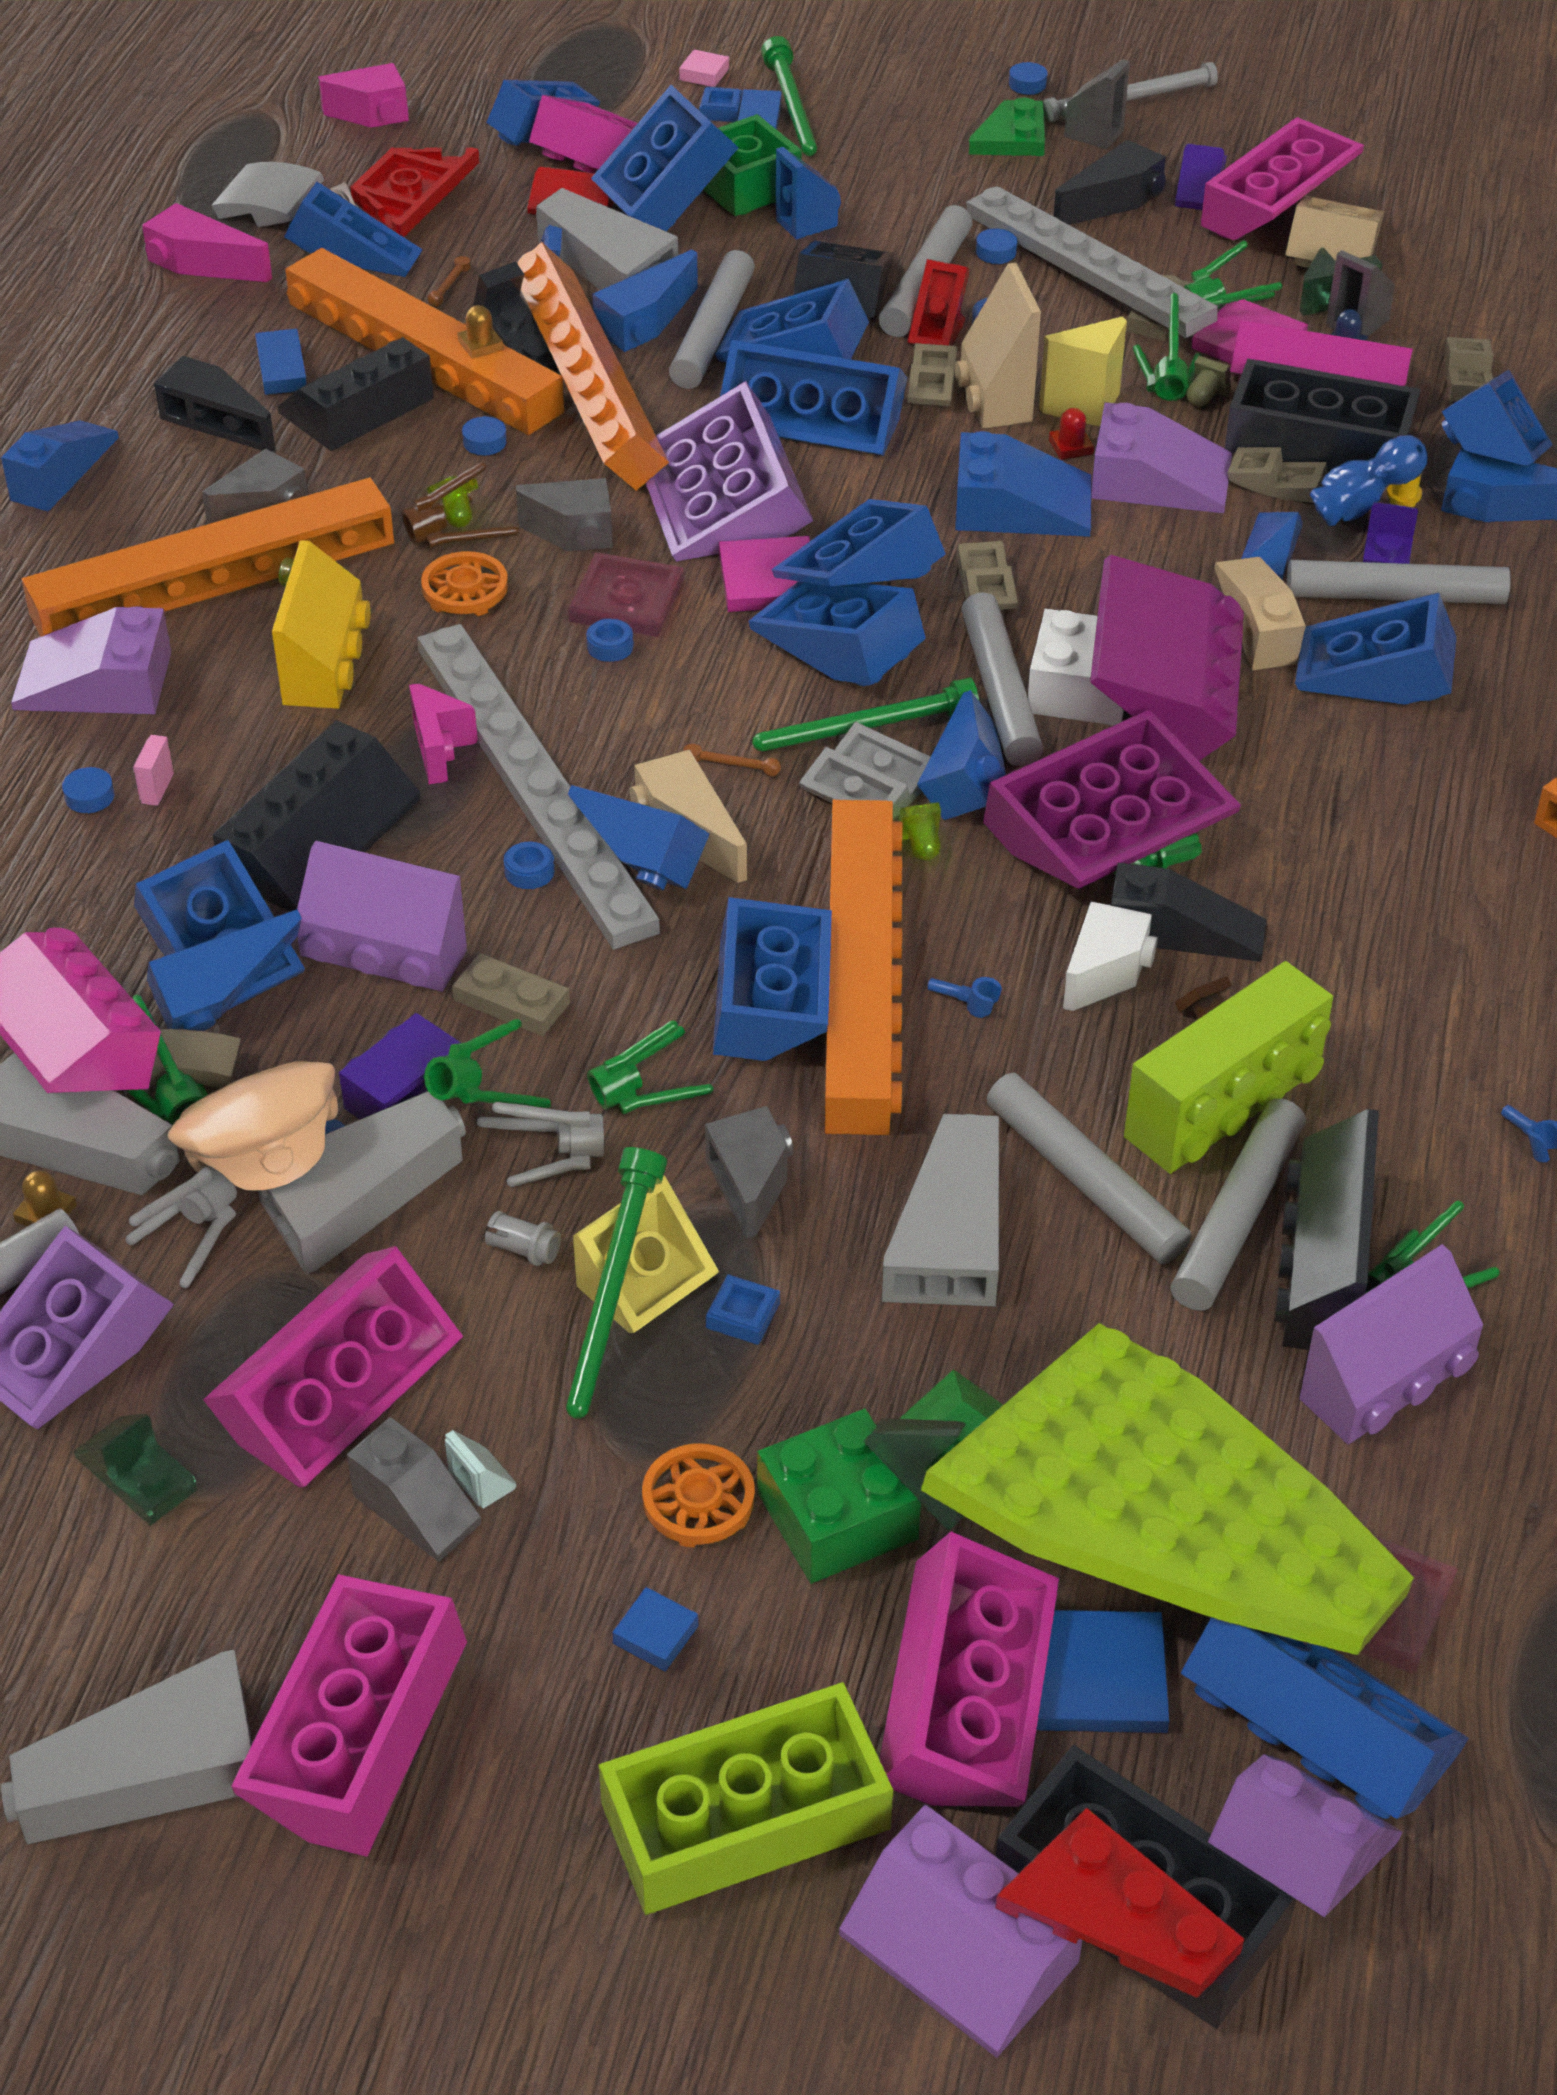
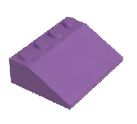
M746 381L656 435L669 463L648 480L646 485L670 552L676 561L719 554V541L784 538L795 534L802 527L813 522L772 419Z

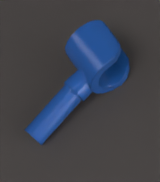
M990 977L977 978L973 982L972 988L931 978L928 982V990L967 1002V1010L977 1018L986 1017L991 1013L993 1004L999 1000L1002 991L1000 983Z
M1506 1105L1502 1109V1116L1523 1130V1133L1528 1136L1534 1159L1538 1162L1549 1161L1550 1158L1547 1150L1557 1149V1121L1544 1120L1535 1122L1511 1105Z

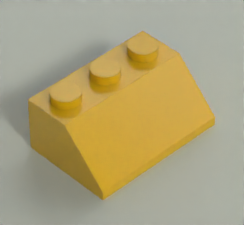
M300 540L272 629L282 705L339 709L344 690H351L352 661L353 659H359L361 656V630L368 629L370 624V602L363 600L361 581L310 541Z

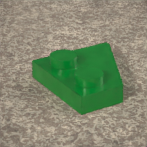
M1025 97L1015 100H1004L969 137V155L1044 156L1043 101H1035Z

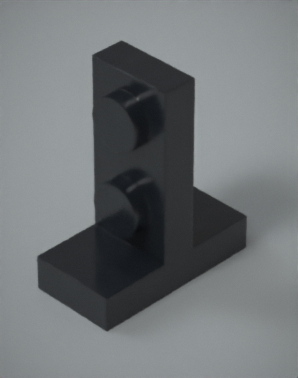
M512 262L479 275L473 306H484L490 311L492 327L502 339L503 345L554 372L558 371L559 369L533 314L520 297L524 273L517 262Z

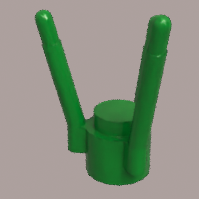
M1241 241L1206 267L1191 272L1193 282L1184 285V288L1215 304L1217 309H1220L1228 303L1240 300L1255 302L1275 296V291L1281 290L1283 285L1280 282L1226 294L1222 281L1218 277L1214 279L1209 277V275L1248 247L1246 241Z
M1172 293L1170 296L1169 356L1162 358L1153 372L1141 346L1138 344L1133 346L1135 357L1146 378L1147 391H1155L1158 397L1167 401L1179 400L1187 394L1189 386L1196 377L1194 362L1199 356L1202 357L1201 353H1196L1189 369L1186 363L1179 358V296L1177 293Z
M134 995L132 999L156 1025L142 997ZM160 1034L156 1053L166 1074L160 1077L156 1083V1100L143 1089L125 1091L148 1109L149 1112L164 1121L168 1120L171 1125H174L185 1109L208 1096V1093L203 1084L196 1083L192 1076L179 1071Z
M519 1019L502 1024L465 1043L452 1044L449 1049V1055L433 1058L428 1062L425 1069L424 1080L426 1088L438 1100L460 1098L465 1104L474 1102L494 1104L495 1102L541 1108H549L552 1104L548 1098L480 1090L478 1088L482 1081V1070L478 1062L470 1058L471 1053L519 1029L522 1026V1022Z
M675 1020L669 1021L621 1054L604 1061L602 1065L587 1072L590 1088L599 1105L604 1110L618 1105L623 1115L639 1107L708 1095L713 1092L714 1088L711 1084H704L636 1096L635 1090L643 1086L636 1065L685 1034L684 1027L678 1026Z
M1455 1201L1420 1234L1416 1229L1409 1230L1378 1265L1368 1271L1365 1294L1414 1263L1412 1259L1464 1209L1463 1202ZM1491 1267L1462 1278L1468 1289L1497 1278L1500 1270L1497 1267Z

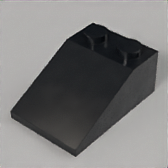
M814 240L798 254L793 295L849 279L867 319L868 316L875 317L880 310L893 263L894 252Z

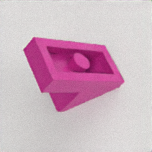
M409 685L413 723L428 783L447 782L446 761L455 760L453 747L472 745L478 741L475 709L468 703L424 685Z

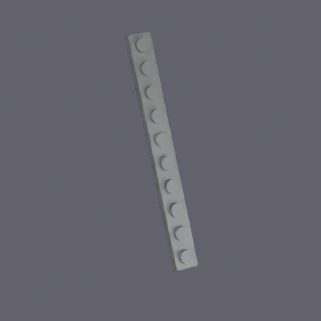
M458 624L417 637L419 653L445 693L474 707L477 742L545 846L552 851L554 860L612 949L614 950L660 934L659 918L616 854L569 797V784L463 626Z

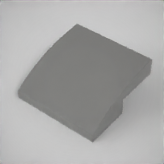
M283 162L246 164L215 200L212 207L218 219L251 213L258 227L289 222L295 216L300 204L316 182L321 184L324 178L321 172L295 164Z
M855 722L835 750L825 747L799 784L801 789L831 803L832 799L893 801L894 819L922 792L917 783L930 756Z

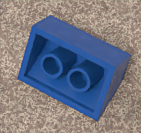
M670 85L591 179L628 216L667 232L739 147L677 89Z
M1509 369L1442 411L1445 420L1442 421V427L1446 435L1454 445L1460 443L1464 451L1528 466L1553 445Z
M728 897L720 939L713 1055L767 1061L827 1032L832 910Z

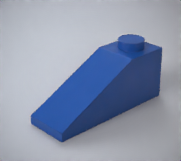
M504 80L486 123L499 131L498 136L503 141L519 146L520 143H531L529 140L542 95L586 102L596 107H599L601 101L574 82Z
M319 182L314 184L300 204L284 236L310 254L320 248H324L359 268L406 277L423 250Z
M693 249L592 294L593 311L607 339L623 352H626L657 338L698 289L697 252Z
M79 420L25 432L1 457L10 501L49 512L119 438L118 431Z
M1461 447L1448 474L1441 511L1483 522L1557 520V468L1537 463L1524 466L1464 451Z
M971 690L964 692L917 783L943 820L986 807L990 782L1006 774L996 724Z
M571 785L568 792L569 797L620 861L638 871L636 880L664 891L666 884L687 889L709 837L708 832L682 815Z
M298 909L148 962L147 982L167 1028L205 1031L214 1026L216 1019L221 1018L298 937L302 920Z

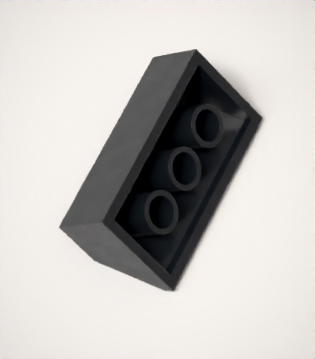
M335 720L212 834L214 846L229 840L263 899L291 912L298 908L311 847L315 841L365 853L420 800V791L376 737Z
M1366 1109L1304 1138L1300 1161L1289 1160L1285 1192L1295 1193L1296 1195L1295 1202L1286 1201L1282 1235H1290L1292 1239L1291 1245L1282 1244L1278 1266V1278L1288 1279L1287 1289H1277L1274 1309V1322L1284 1323L1283 1347L1310 1350L1314 1327L1365 1295L1368 1281L1379 1110Z

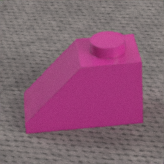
M394 63L318 76L322 112L326 116L371 128L409 121L406 86Z

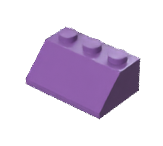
M320 841L314 842L311 847L297 908L302 918L298 933L300 956L359 970L366 974H374L406 982L413 986H421L443 992L467 951L460 876Z
M1443 1244L1314 1327L1299 1399L1348 1445L1366 1432L1370 1434L1379 1432L1400 1409L1409 1403L1413 1406L1422 1403L1430 1396L1436 1385L1451 1375L1454 1377L1462 1376L1476 1362L1479 1355L1476 1349L1483 1323L1451 1251Z
M926 1804L882 1851L839 1928V1935L996 2058H998L1078 1964L1082 1946L1081 1939L1078 1940L1077 1944L1052 1934L1053 1927L1020 1913L1019 1917L1015 1918L995 1909L997 1894L1018 1873Z

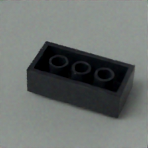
M1247 358L1230 406L1224 449L1231 453H1236L1238 447H1281L1283 462H1326L1328 472L1347 461H1367L1375 458L1382 445L1389 439L1396 436L1413 434L1421 389Z
M1073 1744L997 1839L996 1857L1019 1874L1086 1808L1089 1809L1244 1938L1242 1952L1198 1998L1126 1967L1203 2021L1218 2029L1289 1931L1297 1899L1208 1843L1211 1836L1210 1833ZM1095 1946L1119 1963L1117 1955Z

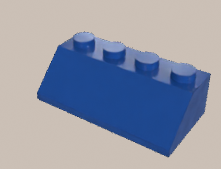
M731 339L720 396L746 381L770 415L779 438L884 456L899 422L907 376L899 367Z
M1212 1617L1181 1671L1182 1675L1197 1684L1194 1691L1203 1700L1221 1709H1228L1230 1706L1249 1719L1247 1727L1255 1735L1274 1745H1281L1282 1742L1303 1756L1300 1762L1307 1770L1330 1782L1338 1779L1357 1792L1355 1800L1363 1808L1385 1819H1389L1390 1816L1399 1819L1415 1811L1459 1755L1469 1739L1334 1649L1236 1625Z

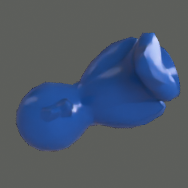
M1412 435L1396 436L1382 445L1375 458L1367 461H1347L1335 467L1324 476L1321 482L1323 487L1314 488L1310 493L1317 512L1328 526H1335L1341 518L1343 521H1353L1362 517L1371 510L1372 503L1380 501L1384 490L1391 484H1407L1420 476L1428 463L1425 445Z

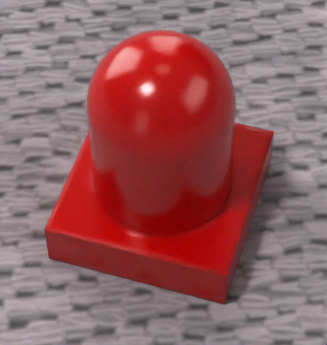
M1078 408L1065 410L1060 418L1059 430L1049 432V441L1060 460L1094 454V445L1086 433V416L1084 412Z

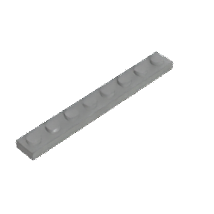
M998 186L986 189L982 194L966 201L967 211L972 219L990 229L998 228L1012 232L1017 237V244L1169 328L1170 296L1172 293H1177L1179 296V334L1185 338L1218 321L1217 306Z

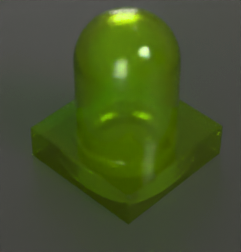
M452 475L427 487L428 495L457 476ZM476 478L442 498L446 520L453 527L461 528L468 525L471 521L472 510L468 493L479 488Z
M939 802L902 807L899 810L898 821H902V840L908 839L914 856L923 861L934 859L941 849L938 835L941 817Z

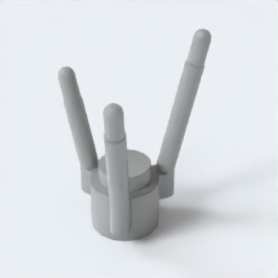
M495 1102L492 1105L494 1112L523 1118L479 1117L477 1119V1125L483 1128L557 1132L558 1152L569 1153L570 1158L508 1177L507 1185L510 1187L530 1183L570 1170H590V1158L603 1157L604 1154L602 1114H590L589 1111L568 1112Z
M206 1166L202 1168L192 1179L132 1215L129 1219L130 1225L140 1226L127 1235L126 1243L128 1245L137 1243L180 1211L187 1219L197 1224L202 1223L204 1220L212 1221L180 1279V1286L188 1288L202 1267L222 1229L236 1216L235 1211L229 1206L237 1196L235 1185L213 1167Z

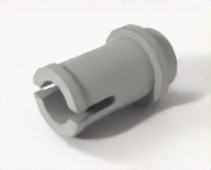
M501 1211L495 1212L488 1222L487 1226L498 1230L496 1233L485 1232L486 1245L496 1246L526 1256L529 1263L535 1266H539L542 1263L551 1264L558 1254L561 1234L554 1231L550 1223L542 1222L536 1225L508 1216Z

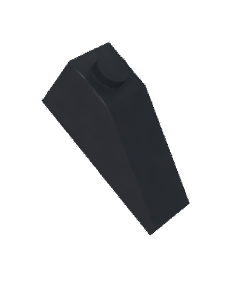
M1124 141L1055 189L1053 217L1071 225L1140 208L1162 192L1166 183V175L1164 174L1166 156L1132 141Z
M181 356L154 382L160 419L263 451L267 449L272 452L275 449L270 412L219 366Z
M1118 862L1111 906L1152 914L1149 936L1158 938L1156 948L1261 962L1266 918L1170 869Z

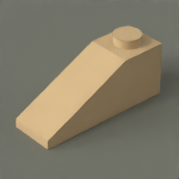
M1261 557L1216 562L1214 569L1224 595L1233 597L1244 611L1242 645L1251 669L1258 670L1296 665L1306 625L1292 590Z
M686 750L634 765L635 786L630 787L631 802L682 815L708 832L709 837L699 860L737 883L746 881L747 843L691 751Z

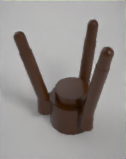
M479 463L429 495L413 500L414 506L401 511L405 530L413 544L426 541L429 548H433L443 543L498 538L519 533L517 526L441 532V530L447 528L445 515L470 504L472 497L466 495L443 505H440L437 501L484 472L487 468L485 463Z

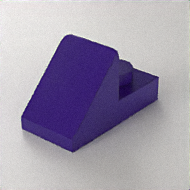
M1186 144L1175 207L1203 209L1205 183L1226 168L1227 155H1224V149Z
M1372 503L1363 562L1409 564L1418 509L1385 503Z

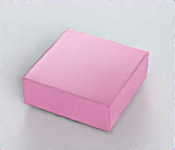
M693 50L679 68L680 80L715 87L729 69V57Z
M150 735L133 766L139 799L142 804L158 806L174 774L167 737Z

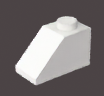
M1096 902L1090 903L1066 973L1063 1009L1074 1011L1136 986L1142 966L1151 968L1156 952L1158 938L1149 936L1152 914Z

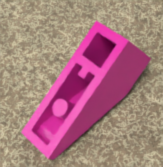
M173 204L142 225L148 261L177 274L268 282L272 279L267 242L180 204Z

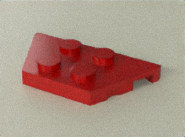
M391 148L350 187L351 196L354 203L367 214L402 237H405L479 164V150L477 148H466L463 156H442V148Z

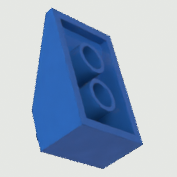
M849 279L739 311L715 355L718 361L727 362L732 339L851 359L869 321Z
M985 431L975 433L961 432L955 530L1090 537L1091 474L1006 434H992Z
M868 499L775 566L771 571L774 578L825 586L916 579L927 574L931 570V565L946 555L927 506Z
M798 581L748 621L751 630L830 678L854 682L858 686H869L879 682L889 669L899 661L907 658L910 652L926 639L912 588L867 583L825 586Z
M1435 593L1306 626L1295 680L1298 690L1404 705L1418 701H1432L1443 695L1451 694L1457 637L1440 594Z
M229 840L136 883L134 907L164 956L274 918ZM291 944L229 1009L304 972L305 968Z

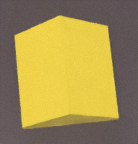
M1123 316L1045 336L1039 409L1042 413L1061 417L1065 410L1078 408L1084 412L1086 424L1100 427L1104 403H1115L1120 394L1127 324Z
M665 1175L662 1183L655 1185L654 1192L647 1193L614 1315V1320L628 1333H635L719 1273ZM620 1204L573 1235L576 1284L592 1301L596 1297Z

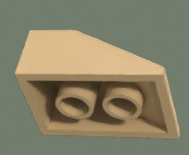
M1306 195L1296 207L1285 255L1294 257L1293 264L1308 268H1317L1318 262L1335 265L1337 253L1341 250L1370 263L1384 211Z
M1017 263L1007 264L962 342L961 361H956L955 363L958 387H964L968 409L970 412L976 413L982 428L1033 422L1041 311Z

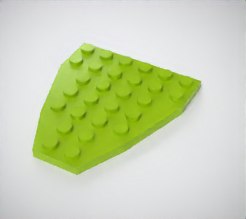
M1100 1323L928 1469L921 1491L1031 1555L1217 1620L1358 1655L1406 1598L1414 1580V1577L1324 1484L1202 1380L1181 1369L1175 1361L1152 1353L1131 1341L1123 1332L1107 1328Z

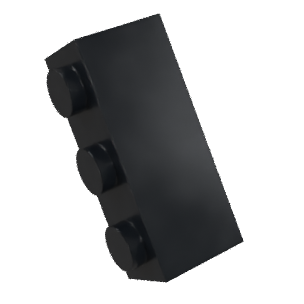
M404 337L391 341L386 346L364 357L357 358L352 363L328 375L321 376L316 381L298 389L278 405V413L328 450L333 451L434 399L430 355Z

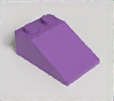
M1104 403L1094 459L1091 499L1224 513L1229 481L1227 472L1231 465L1232 453L1149 407L1135 406L1130 403Z
M116 607L30 641L11 702L13 710L155 714L171 656L164 608Z
M64 1226L0 1311V1401L30 1426L39 1429L139 1352L174 1304L100 1247L67 1226Z
M1263 1754L1237 1777L1208 1843L1325 1917L1398 1843L1402 1831L1372 1814L1292 1762Z

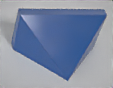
M1299 512L1259 513L1241 559L1261 557L1283 581L1289 560L1292 557L1302 530L1303 521Z

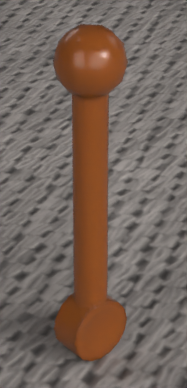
M459 256L454 259V269L437 290H433L428 294L427 300L431 306L438 307L442 305L443 295L461 272L470 270V258Z
M692 743L687 744L683 748V751L690 750L697 762L705 760L763 770L770 777L776 776L781 771V764L774 757L763 761L704 751L700 745Z

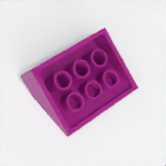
M1109 555L1104 559L1090 683L1132 717L1150 709L1200 761L1236 736L1244 611L1233 597L1225 596L1212 584Z
M1149 709L990 782L983 823L1013 856L1079 889L1117 871L1118 862L1131 864L1239 812L1241 805Z

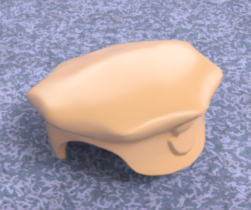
M296 1061L239 1079L185 1109L169 1130L168 1139L184 1150L186 1158L195 1171L199 1172L202 1168L211 1166L239 1188L253 1191L268 1190L289 1184L306 1174L323 1154L326 1121L335 1119L338 1114L337 1098L332 1088L335 1079V1068L330 1063Z

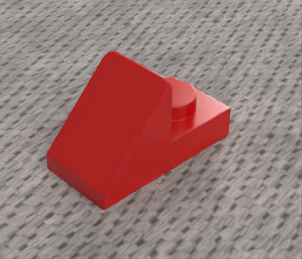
M927 259L907 341L909 344L947 346L954 344L965 322V317L961 313V307L970 273L968 267Z

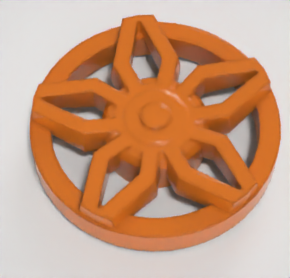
M462 551L446 554L432 561L423 571L421 577L422 593L430 607L438 613L442 611L453 614L474 613L476 616L487 614L488 609L498 604L506 595L508 590L507 571L500 561L484 553ZM460 565V566H456V567H454V568H452V569H450V570H444V569H446V568H448V567H451V566ZM481 566L492 570L496 575L482 573ZM429 585L433 586L438 591L435 593Z
M701 1443L679 1446L661 1455L648 1469L642 1485L643 1508L650 1523L666 1537L678 1541L681 1546L694 1548L696 1545L718 1542L730 1537L739 1529H743L748 1523L755 1501L754 1480L747 1465L737 1455L727 1449ZM693 1459L712 1460L721 1463V1465L704 1469ZM678 1463H680L687 1470L683 1472L681 1475ZM670 1468L673 1484L667 1483L653 1490L658 1478ZM731 1475L725 1483L721 1482L720 1479ZM740 1481L745 1490L742 1504L731 1494ZM668 1498L675 1499V1501L671 1503L660 1502ZM720 1507L728 1508L734 1515L720 1512L718 1509ZM677 1514V1525L667 1520L664 1516L671 1517ZM708 1516L715 1522L717 1526L707 1528ZM690 1517L699 1519L694 1529L686 1528V1522Z

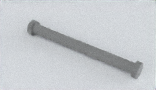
M1212 62L1204 63L1200 69L1129 84L1126 101L1204 84L1206 87L1214 86L1218 81L1216 66ZM1052 97L1044 100L1043 113L1049 123L1059 120L1068 98L1056 100Z

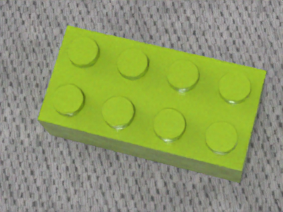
M1284 961L1133 1063L1124 1138L1169 1174H1172L1187 1162L1194 1163L1198 1161L1211 1145L1226 1135L1232 1136L1239 1132L1248 1119L1264 1109L1267 1102L1272 1099H1282L1285 1093L1301 1082L1304 1084L1308 1083L1318 1075L1324 1064L1322 1055L1326 1035L1331 1027L1329 1018L1334 996L1289 962Z
M844 1682L599 1764L601 1804L645 1915L891 1829L893 1788Z

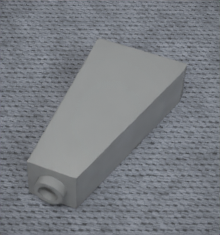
M561 188L536 206L538 241L541 242L545 227H548V224L562 228L559 258L599 290L678 256V236Z
M15 1053L0 1064V1156L143 1195L159 1180L169 1176L174 1167L180 1162L177 1146L168 1139V1132L173 1125L114 1090L47 1093Z
M428 1091L325 1134L323 1154L306 1174L289 1184L274 1189L258 1190L261 1204L305 1274L308 1275L320 1269L463 1161L460 1137L466 1134L463 1120L453 1105L446 1107L442 1100L435 1099Z
M943 1114L884 1255L882 1302L996 1306L999 1272V1116Z
M235 1651L221 1652L9 1755L12 1781L1 1783L2 1801L7 1822L19 1820L26 1844L28 1845L239 1797L233 1792L231 1785L252 1746V1739Z

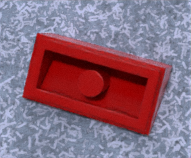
M538 167L534 175L527 213L536 215V206L561 188L611 209L615 202L591 179L595 173Z

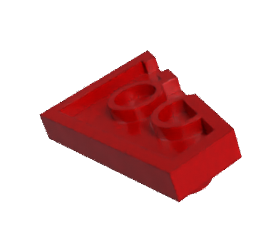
M1087 1808L996 1896L995 1909L1015 1918H1018L1020 1913L1053 1927L1052 1934L1074 1944H1077L1078 1940L1081 1939L1117 1955L1119 1964L1196 1998L1242 1952L1244 1938Z

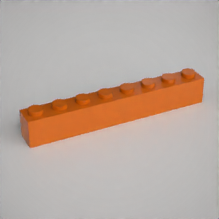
M541 242L531 252L524 254L518 262L519 267L524 273L521 291L603 463L637 491L666 466L669 461L574 271Z
M324 248L316 250L285 268L287 296L290 305L374 351L386 346L391 341L404 337L430 355L432 383L529 436L564 413L563 377L505 345H503L504 350L472 359L458 341V332L467 330L466 324Z
M371 477L27 576L21 579L29 615L42 637L116 607L138 606L143 608H164V612L290 575L300 540L312 542L334 561L394 544L391 507Z
M832 799L830 910H832L826 1051L825 1134L890 1135L891 1113L901 1114L902 1081H891V1073L901 1074L902 1041H892V1034H901L902 1003L892 1002V996H901L902 965H892V959H901L902 928H892V922L902 921V891H892V886H902V856H892V851H902V821H893V801Z

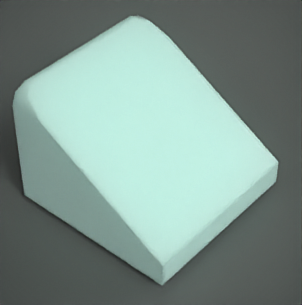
M454 1430L445 1434L448 1471L478 1507H487L517 1487L515 1480L484 1446Z

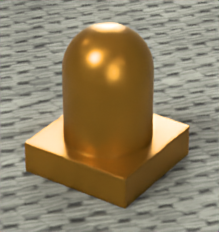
M480 305L470 308L466 314L467 330L458 332V341L473 359L504 350L502 339L492 327L490 311Z
M41 1170L33 1171L23 1181L22 1191L25 1199L15 1210L13 1216L15 1222L25 1226L35 1223L59 1208L69 1216L77 1206L75 1196L58 1191L55 1179L48 1172Z

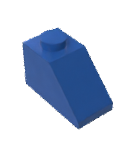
M777 148L776 221L795 239L837 227L838 209L841 205L840 194L837 188L831 185L818 171L786 148Z

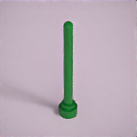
M773 36L763 43L761 55L766 67L776 72L803 154L813 156L817 152V145L790 69L794 57L793 51L786 38Z
M968 677L951 681L950 686L943 688L940 694L760 732L753 737L752 744L757 751L763 752L846 734L855 722L868 728H874L946 712L948 716H952L964 692L971 690L978 700L979 696L973 679Z
M626 1147L622 1153L618 1173L622 1175L620 1184L625 1187L566 1404L567 1413L575 1419L583 1418L589 1412L647 1193H653L655 1185L661 1184L663 1181L668 1160L663 1155L651 1150Z

